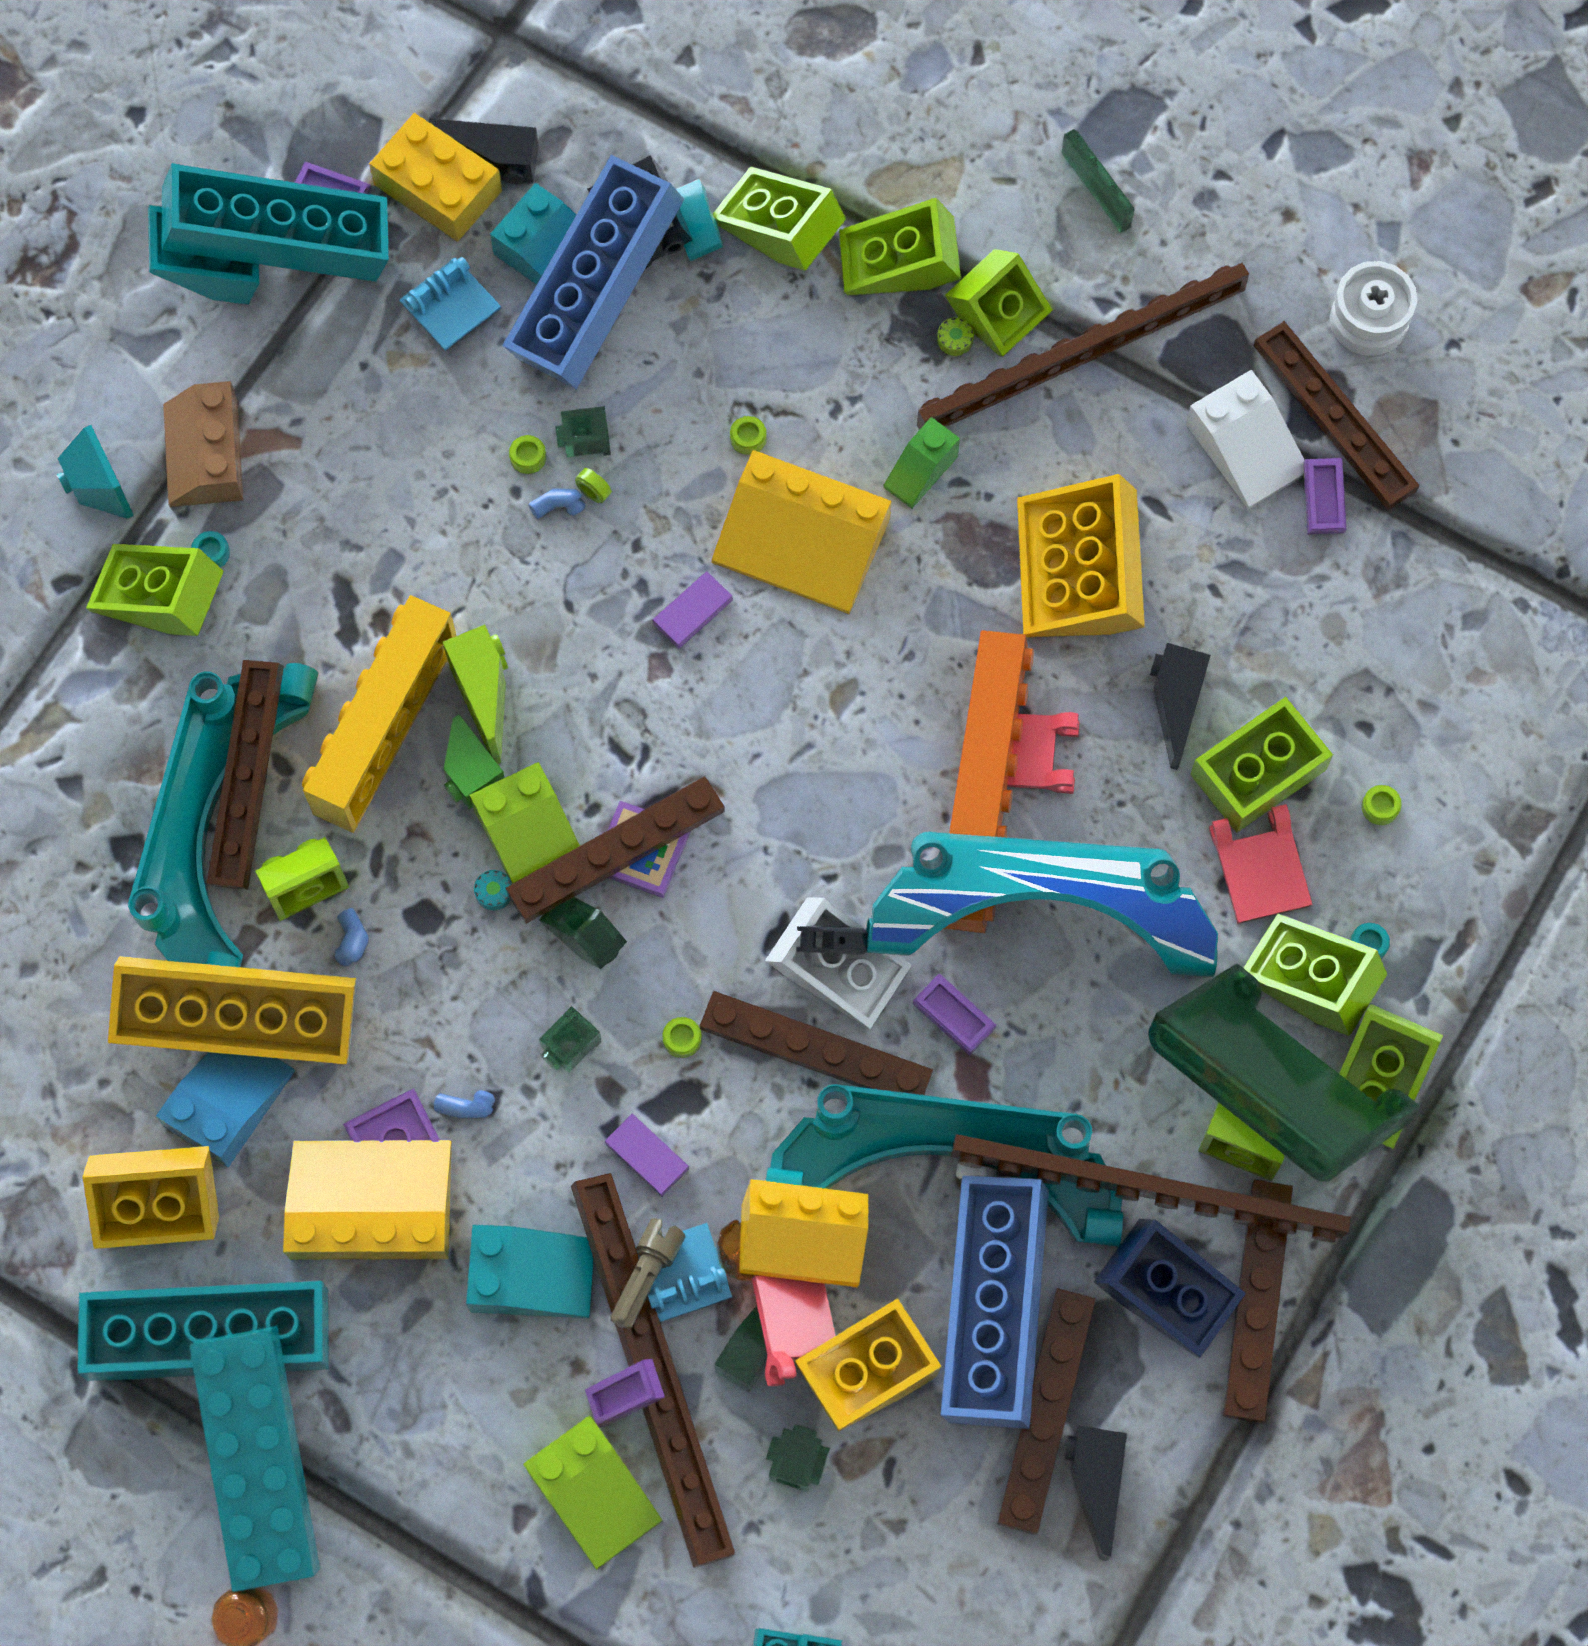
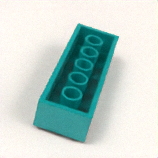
M172 163L162 184V250L377 282L389 261L387 197Z
M323 1281L79 1292L78 1374L86 1381L194 1376L189 1345L199 1340L278 1326L286 1372L329 1370L328 1288Z
M278 1326L194 1342L189 1345L232 1592L314 1577L320 1570Z

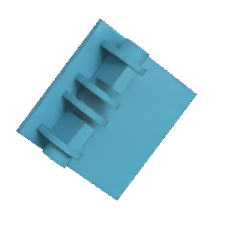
M463 257L451 259L441 269L435 271L433 275L427 277L425 281L399 299L402 305L445 351L501 309L500 304L468 271L470 266Z
M707 1223L683 1231L686 1238L673 1264L669 1267L661 1268L648 1294L652 1309H656L660 1322L732 1298L728 1280Z

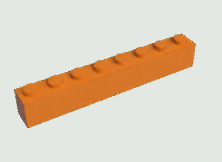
M981 630L950 834L1007 838V826H1002L1004 812L1010 813L1012 805V790H1007L1008 778L1015 777L1017 772L1018 755L1012 754L1014 741L1020 742L1022 738L1023 719H1018L1020 706H1026L1028 684L1023 683L1025 671L1032 670L1034 649L1028 648L1027 638L1024 634ZM996 905L968 914L949 924L944 929L986 933L987 921H994Z

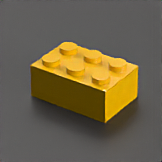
M416 113L410 116L369 163L373 183L376 187L457 242L502 192L499 169Z
M209 1146L89 1156L82 1179L94 1249L214 1239L219 1221V1210Z

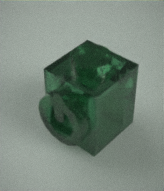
M794 1425L792 1430L783 1428L780 1438L773 1436L766 1460L773 1461L769 1472V1480L808 1492L810 1484L819 1486L830 1448L822 1446V1440L816 1438L817 1432L800 1425Z

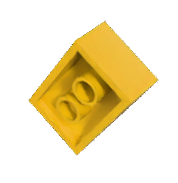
M898 1298L795 1360V1364L838 1432L917 1390L936 1378L942 1367Z

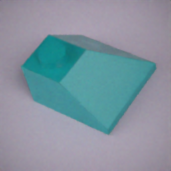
M92 425L84 427L57 458L63 469L57 476L65 493L74 492L78 503L126 519L133 517L134 514Z

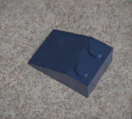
M1139 1219L1094 1280L1097 1286L1123 1307L1197 1358H1201L1246 1294L1155 1219Z

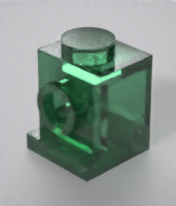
M605 406L561 411L562 425L555 426L558 448L565 447L567 457L603 453L604 456L611 455Z
M571 1006L539 1038L540 1046L544 1050L540 1056L554 1070L558 1071L562 1066L569 1073L595 1046L597 1047L602 1042L600 1031ZM566 1041H573L576 1044L570 1052L561 1049L562 1044Z

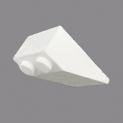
M1252 370L1190 406L1186 421L1187 427L1248 510L1304 477L1303 462L1305 460L1272 396Z
M807 897L765 961L795 984L867 1029H871L912 965L899 955L865 953L863 955L796 951V947H800L801 931H797V926L863 928L825 898ZM816 932V947H822L823 932Z

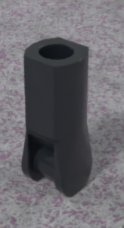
M797 926V931H801L800 947H796V951L863 955L867 951L868 933L864 928ZM816 932H823L822 947H816Z

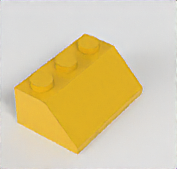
M751 1179L741 1205L740 1273L858 1288L868 1233V1194Z

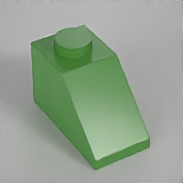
M930 417L907 443L886 479L883 488L913 509L958 458L960 438Z
M460 714L455 716L452 720L444 763V772L448 781L444 784V787L456 803L462 800L470 810L473 806L469 795L504 779L505 776L503 770Z

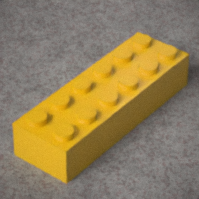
M412 595L409 596L405 605L400 604L395 610L391 621L392 629L387 638L383 636L378 641L374 650L375 659L370 669L365 668L361 672L356 683L357 692L351 702L346 701L338 716V722L340 723L334 734L329 733L326 736L320 749V754L322 755L316 767L311 766L307 770L303 778V792L313 815L352 833L355 832L447 662L443 641L457 636L450 612Z
M119 956L113 970L107 1043L347 1064L356 978Z

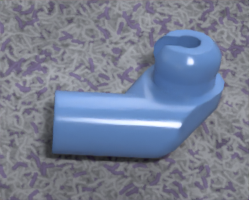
M553 488L528 503V506L535 518L539 519L557 507H565L567 513L574 516L585 509V502L581 499L582 494L576 489Z
M349 908L337 916L345 936L340 947L335 950L334 955L336 961L342 966H349L352 962H358L369 941L368 934L354 908Z
M482 1090L474 1094L473 1101L440 1093L434 1101V1110L437 1113L456 1118H486L493 1111L491 1107L495 1102V1098L491 1093Z

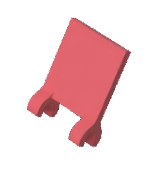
M1064 712L1056 715L1018 714V719H1023V732L1021 741H1014L1012 754L1018 755L1016 776L1008 778V787L1048 789L1057 793L1074 794V770L1059 769L1053 771L1056 734L1070 737L1079 736L1080 722L1078 721V713Z
M1287 804L1272 807L1271 811L1267 813L1273 830L1271 832L1232 840L1228 818L1213 821L1212 825L1209 826L1212 841L1219 855L1237 924L1313 905L1294 841Z
M755 1276L752 1278L767 1350L765 1379L768 1386H782L785 1384L784 1379L796 1377V1367L793 1360L799 1359L836 1336L825 1283Z

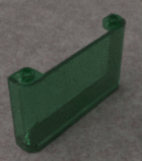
M1238 963L1156 1013L1148 1031L1149 1041L1153 1049L1318 1181L1328 1182L1407 1126L1413 1120L1420 1107L1418 1103L1397 1089L1386 1090L1374 1102L1256 1009L1262 994L1259 982Z

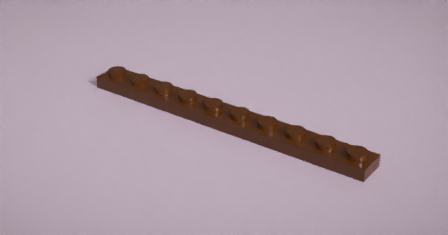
M1243 262L1233 267L1229 265L1223 266L1216 270L1211 277L1200 282L1198 280L1190 281L1182 286L1178 292L1169 296L1165 294L1159 295L1152 299L1147 306L1136 311L1134 309L1126 310L1110 323L1093 325L1077 338L1060 340L1044 353L1039 355L1037 353L1029 354L1011 368L1006 370L1005 368L996 369L986 379L978 383L963 384L953 394L945 398L930 399L918 409L917 427L920 430L930 417L934 418L944 427L952 425L1245 291L1249 272Z
M956 1134L952 1144L950 1157L959 1158L958 1163L966 1167L982 1168L983 1163L997 1166V1172L1009 1176H1021V1172L1037 1175V1179H1041L1043 1183L1059 1185L1061 1180L1076 1183V1188L1085 1192L1099 1193L1100 1188L1116 1191L1115 1197L1123 1200L1139 1201L1140 1196L1154 1199V1205L1166 1209H1178L1179 1205L1194 1208V1213L1200 1216L1216 1218L1218 1213L1234 1216L1233 1221L1235 1223L1248 1226H1256L1257 1221L1273 1224L1272 1229L1274 1231L1285 1234H1296L1297 1230L1311 1232L1313 1239L1323 1242H1336V1238L1341 1239L1349 1233L1351 1220L1349 1216Z
M608 1173L575 1181L571 1185V1189L612 1313L639 1261V1256L612 1174ZM647 1296L630 1329L621 1328L616 1324L615 1326L629 1367L642 1360H653L665 1398L642 1410L693 1568L731 1558L736 1553L656 1309H652Z

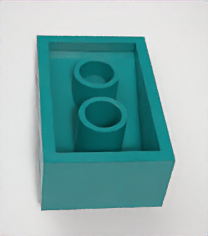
M535 183L490 233L493 254L537 285L577 214L559 198Z
M149 205V273L211 300L249 305L260 283L259 264L162 250V207Z
M472 1224L466 1305L470 1313L590 1318L594 1258L587 1237L514 1226Z

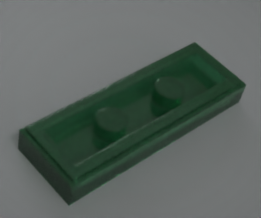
M1073 129L1064 134L1061 151L1063 156L1119 232L1122 233L1131 228L1135 210L1133 205L1079 132Z

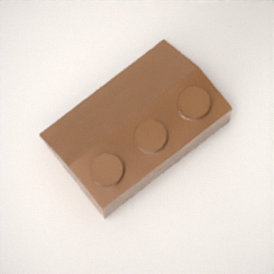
M231 381L194 384L163 404L169 507L243 500L238 400Z

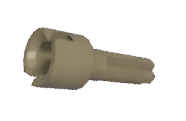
M652 1218L649 1221L636 1247L640 1259L610 1316L611 1321L621 1328L630 1329L633 1326L661 1268H666L673 1264L686 1238L685 1233L676 1226L670 1227L666 1236L663 1237L661 1231L663 1223L661 1219Z

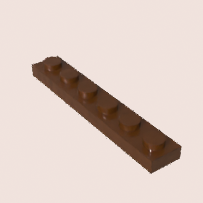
M1285 321L1255 339V349L1387 510H1390L1418 491L1420 485Z
M243 660L207 878V884L211 886L248 890L284 670V666L278 662Z
M704 776L506 887V893L525 924L724 813L725 806Z
M714 990L700 1023V1030L861 1088L925 1095L933 1073L931 1068Z
M1254 1179L1250 1196L1291 1204L1293 1185ZM1257 1221L1256 1226H1246L1239 1288L1246 1294L1236 1307L1223 1417L1264 1423L1287 1234L1274 1231L1272 1229L1273 1224Z
M1059 1288L1056 1289L1033 1380L1029 1429L1021 1428L997 1525L1033 1535L1038 1534L1096 1298Z

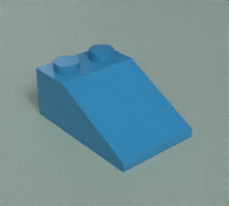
M208 1052L178 1083L156 1117L164 1128L194 1147L209 1146L211 1157L229 1168L292 1077L295 1069L278 1058Z

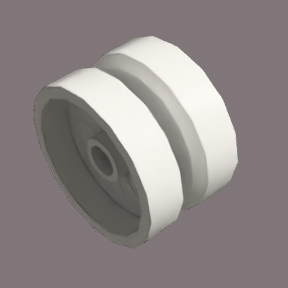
M1382 261L1363 262L1351 268L1340 281L1329 315L1331 330L1338 342L1351 352L1364 356L1383 355L1396 349L1405 339L1418 302L1415 285L1404 271L1395 265Z

